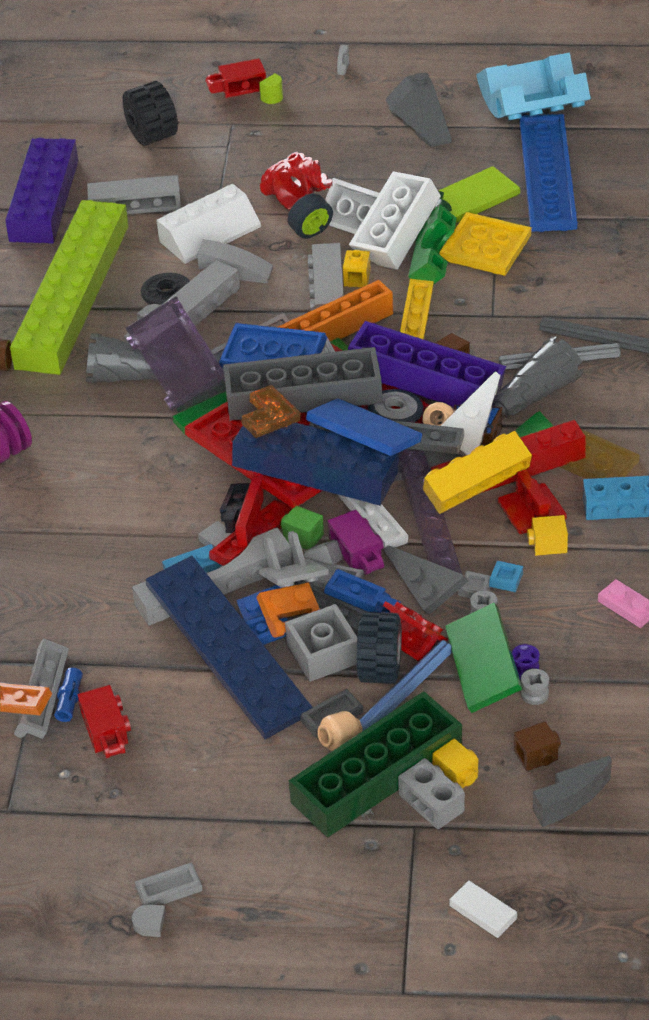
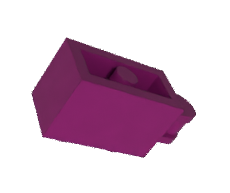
M357 510L328 520L329 540H337L342 557L350 568L364 570L365 575L384 568L381 556V549L384 547L382 539L378 534H374L368 520L362 518Z

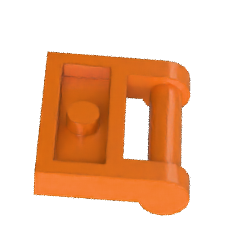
M309 582L260 592L257 596L266 623L274 638L281 637L286 633L285 622L279 619L305 613L309 614L320 610Z

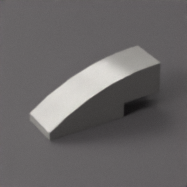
M203 239L197 253L199 269H206L215 260H218L238 269L239 280L268 283L273 271V265L261 257L233 245Z

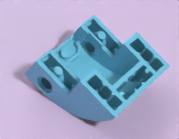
M570 53L549 56L544 60L507 66L506 64L490 67L476 74L483 98L491 113L497 118L508 117V120L522 118L521 114L529 113L530 116L543 114L542 110L545 109L556 112L564 110L565 105H572V108L585 106V102L591 99L586 73L574 75Z

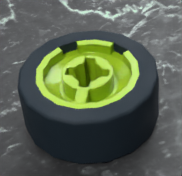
M315 193L308 194L300 198L292 206L287 218L288 224L301 238L309 239L321 234L329 226L333 217V209L321 195Z

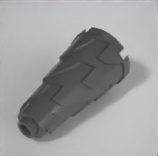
M91 333L90 339L96 340V343H89L86 373L93 374V377H86V382L97 384V382L144 379L172 380L173 378L176 379V374L181 375L183 360H178V355L174 353L149 349L141 345L105 337L102 334Z
M551 336L545 340L543 345L514 375L512 380L495 395L492 407H502V417L508 418L511 415H516L557 389H561L571 382L574 383L583 375L584 368L578 371V366L582 363L578 354L565 340L562 339L556 342L555 340L558 336Z

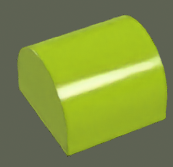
M274 73L260 82L261 101L267 104H277L283 100L281 76Z

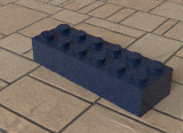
M253 411L233 440L232 466L379 506H381L398 474L399 453L389 456L335 432Z

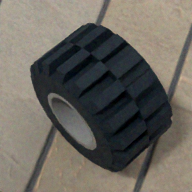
M363 612L358 627L356 655L357 676L360 682L395 684L400 671L402 625L398 613Z

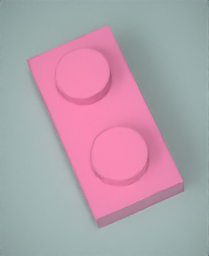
M615 579L598 594V602L639 628H642L649 622V599Z

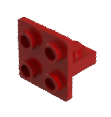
M526 469L516 472V492L498 497V504L519 534H525L527 529H532V518L564 515L565 520L567 519V513L545 483L538 484L537 480L532 478Z
M385 601L383 604L385 608L391 611L390 613L399 614L402 625L401 650L417 661H420L432 649L437 640L448 641V638L441 634L443 631L441 627L426 620L411 608H407L399 602L392 605Z

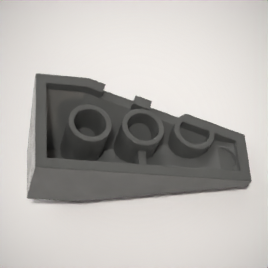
M428 73L406 76L386 98V103L392 115L395 117L399 116L406 127L411 126L416 131V135L430 147L452 143L434 85Z

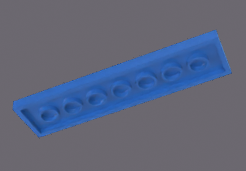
M564 114L521 116L522 118H519L530 227L532 231L538 232L577 230V216Z

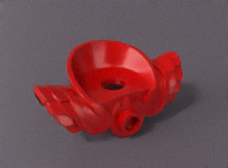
M295 152L289 155L287 160H281L265 171L261 178L260 190L266 196L276 195L278 201L290 211L300 198L312 194L314 191H325L333 186V182L331 179H328L325 173H321L318 160L314 161L303 153ZM291 177H295L297 180L293 182Z

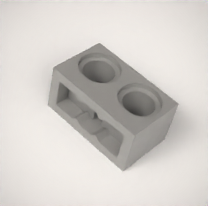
M426 758L398 776L399 796L437 830L465 811V793L462 787L448 779L440 767L432 765Z

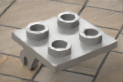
M294 531L288 532L294 564L282 567L279 565L272 538H269V536L263 537L268 567L258 569L259 574L279 587L293 586L295 581L300 580L305 582L317 581L320 579V576L329 574L328 569L309 558L304 559L298 534L294 533Z

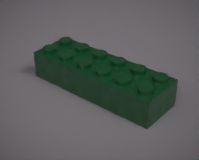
M423 691L289 779L290 803L328 838L398 791L399 775L424 758L433 765V753L454 738L462 744V723Z

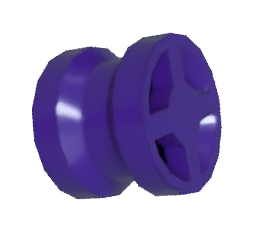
M522 644L512 650L519 679L527 670L539 669L540 654L536 647Z

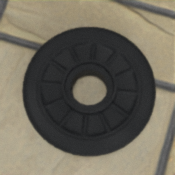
M160 273L144 282L141 287V296L150 305H162L189 283L190 280L178 273ZM163 289H172L170 291H161Z

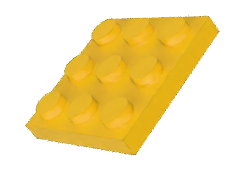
M466 212L455 228L454 233L441 249L440 255L450 263L506 276L529 240L532 228Z

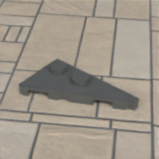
M389 545L383 549L423 611L428 615L468 582V579L461 573Z

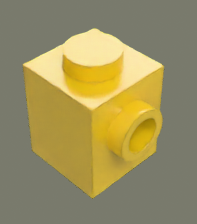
M346 250L343 264L344 287H364L368 285L371 271L370 251Z
M564 515L532 518V529H527L528 544L534 546L535 556L567 553L568 532Z
M455 738L433 753V765L440 767L444 775L453 783L456 782L464 788L473 784L478 778L479 761L476 754L471 749H466Z

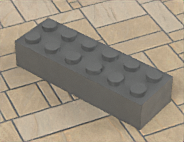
M375 347L223 365L230 421L247 419L252 411L269 416L307 412L337 398L356 406L383 403L381 376Z

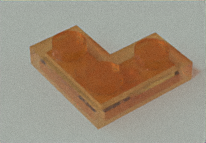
M272 385L251 392L249 401L258 410L242 415V425L255 438L300 421V412Z

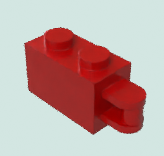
M260 58L218 66V73L208 75L205 82L211 93L223 92L225 98L259 92L260 82L266 79V71Z
M110 685L77 694L80 712L95 753L103 751L106 759L126 753L124 745L128 744L127 732L131 731L127 715H121L120 711H123V705L119 694L114 695Z

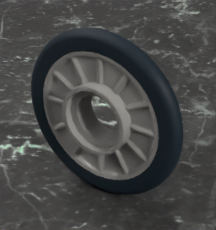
M400 389L383 390V403L368 405V411L389 420L411 423L416 422L422 416L424 410L423 403L416 395ZM391 406H398V407H401V408H400V409H393V408H390V407H391Z

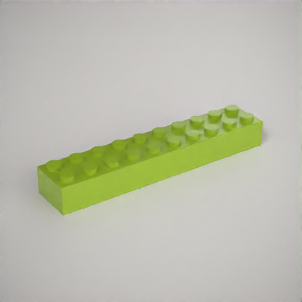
M81 200L10 346L14 370L61 375L129 227L126 204Z

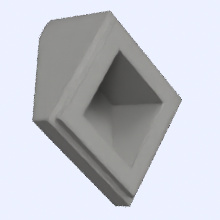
M337 540L315 545L303 553L305 558L330 565L336 564L343 558Z

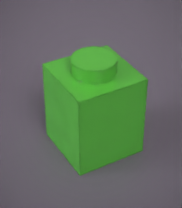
M299 506L294 507L289 514L284 515L281 521L283 536L289 542L288 532L294 531V533L298 534L301 547L307 550L310 549L324 535L323 515Z

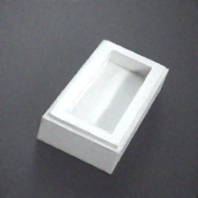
M468 881L449 899L450 907L497 938L517 919V912L471 881Z

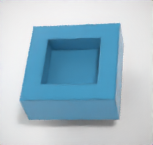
M497 561L489 579V587L516 592L523 575V566Z

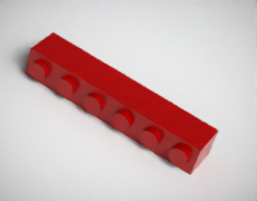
M575 419L520 437L532 454L530 466L526 469L530 476L586 458V436ZM451 461L431 467V470L436 468L440 470L443 467L447 466ZM516 475L483 492L516 482Z

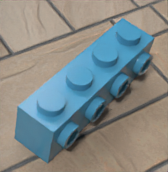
M649 476L583 479V504L586 520L649 517Z

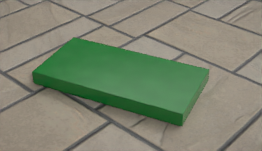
M495 602L445 626L449 642L452 646L451 649L467 708L471 713L522 690L499 608Z

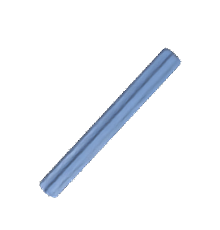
M444 640L439 641L359 720L362 725V731L391 713L452 653L451 644Z

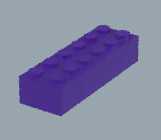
M31 139L5 219L9 242H55L78 165L75 139Z
M367 321L363 323L348 346V350L375 347L381 384H387L418 394L426 399L443 402L451 407H454V404L462 405L495 371L500 374L498 393L501 390L506 370L504 365Z

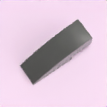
M610 756L555 773V784L533 791V812L542 827L576 812L590 802L611 779L612 759Z

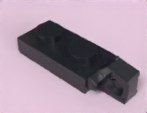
M234 483L228 489L220 508L221 522L225 523L226 533L236 531L235 526L250 483Z

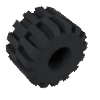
M155 80L124 92L122 96L124 116L131 133L140 144L147 146L176 135V132H178L176 109L162 83Z

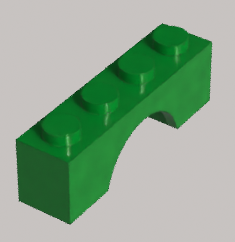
M441 204L432 210L417 236L408 275L410 279L434 281L435 284L445 277L448 261L439 255V252L444 243L454 233L457 218Z

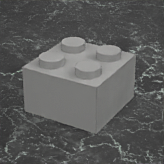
M336 604L285 622L287 646L309 682L356 665L357 636Z

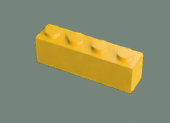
M515 431L507 435L501 434L492 443L476 447L472 450L471 454L463 458L457 457L442 469L436 468L431 470L424 478L423 490L438 513L441 514L516 475V472L529 468L532 454Z

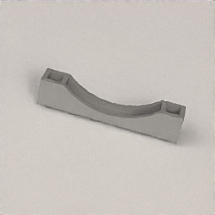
M278 528L253 537L248 547L238 557L228 564L207 573L223 595L265 578L259 574L258 570L268 567L263 537L269 536V538H272L280 567L293 564L291 545ZM146 581L132 587L135 607L148 626L170 617L148 589Z

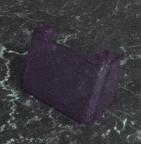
M177 296L126 327L130 335L126 338L133 350L138 348L167 394L164 400L171 411L175 408L178 412L183 411L226 391L222 367L198 332Z

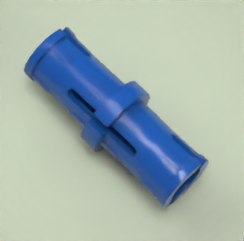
M68 668L65 671L63 685L57 693L59 701L54 716L61 722L71 721L75 703L78 702L77 694L80 693L79 686L83 673L77 668Z

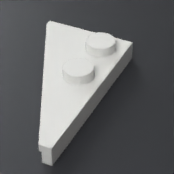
M496 371L441 425L464 428L465 436L459 454L462 456L471 454L472 450L482 443L484 430L487 427L492 403L500 380V374Z

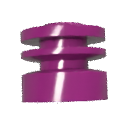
M8 401L0 403V464L8 460L10 454H19L21 450H26L32 444L31 432L24 417Z

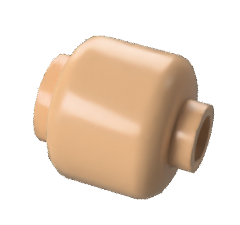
M443 402L430 404L423 413V424L441 426L455 410Z
M348 711L331 714L322 719L318 727V738L324 747L333 751L361 733L362 725Z

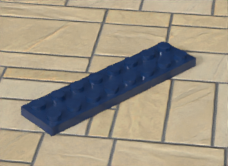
M192 555L146 578L148 589L264 739L300 721L302 713L313 708Z

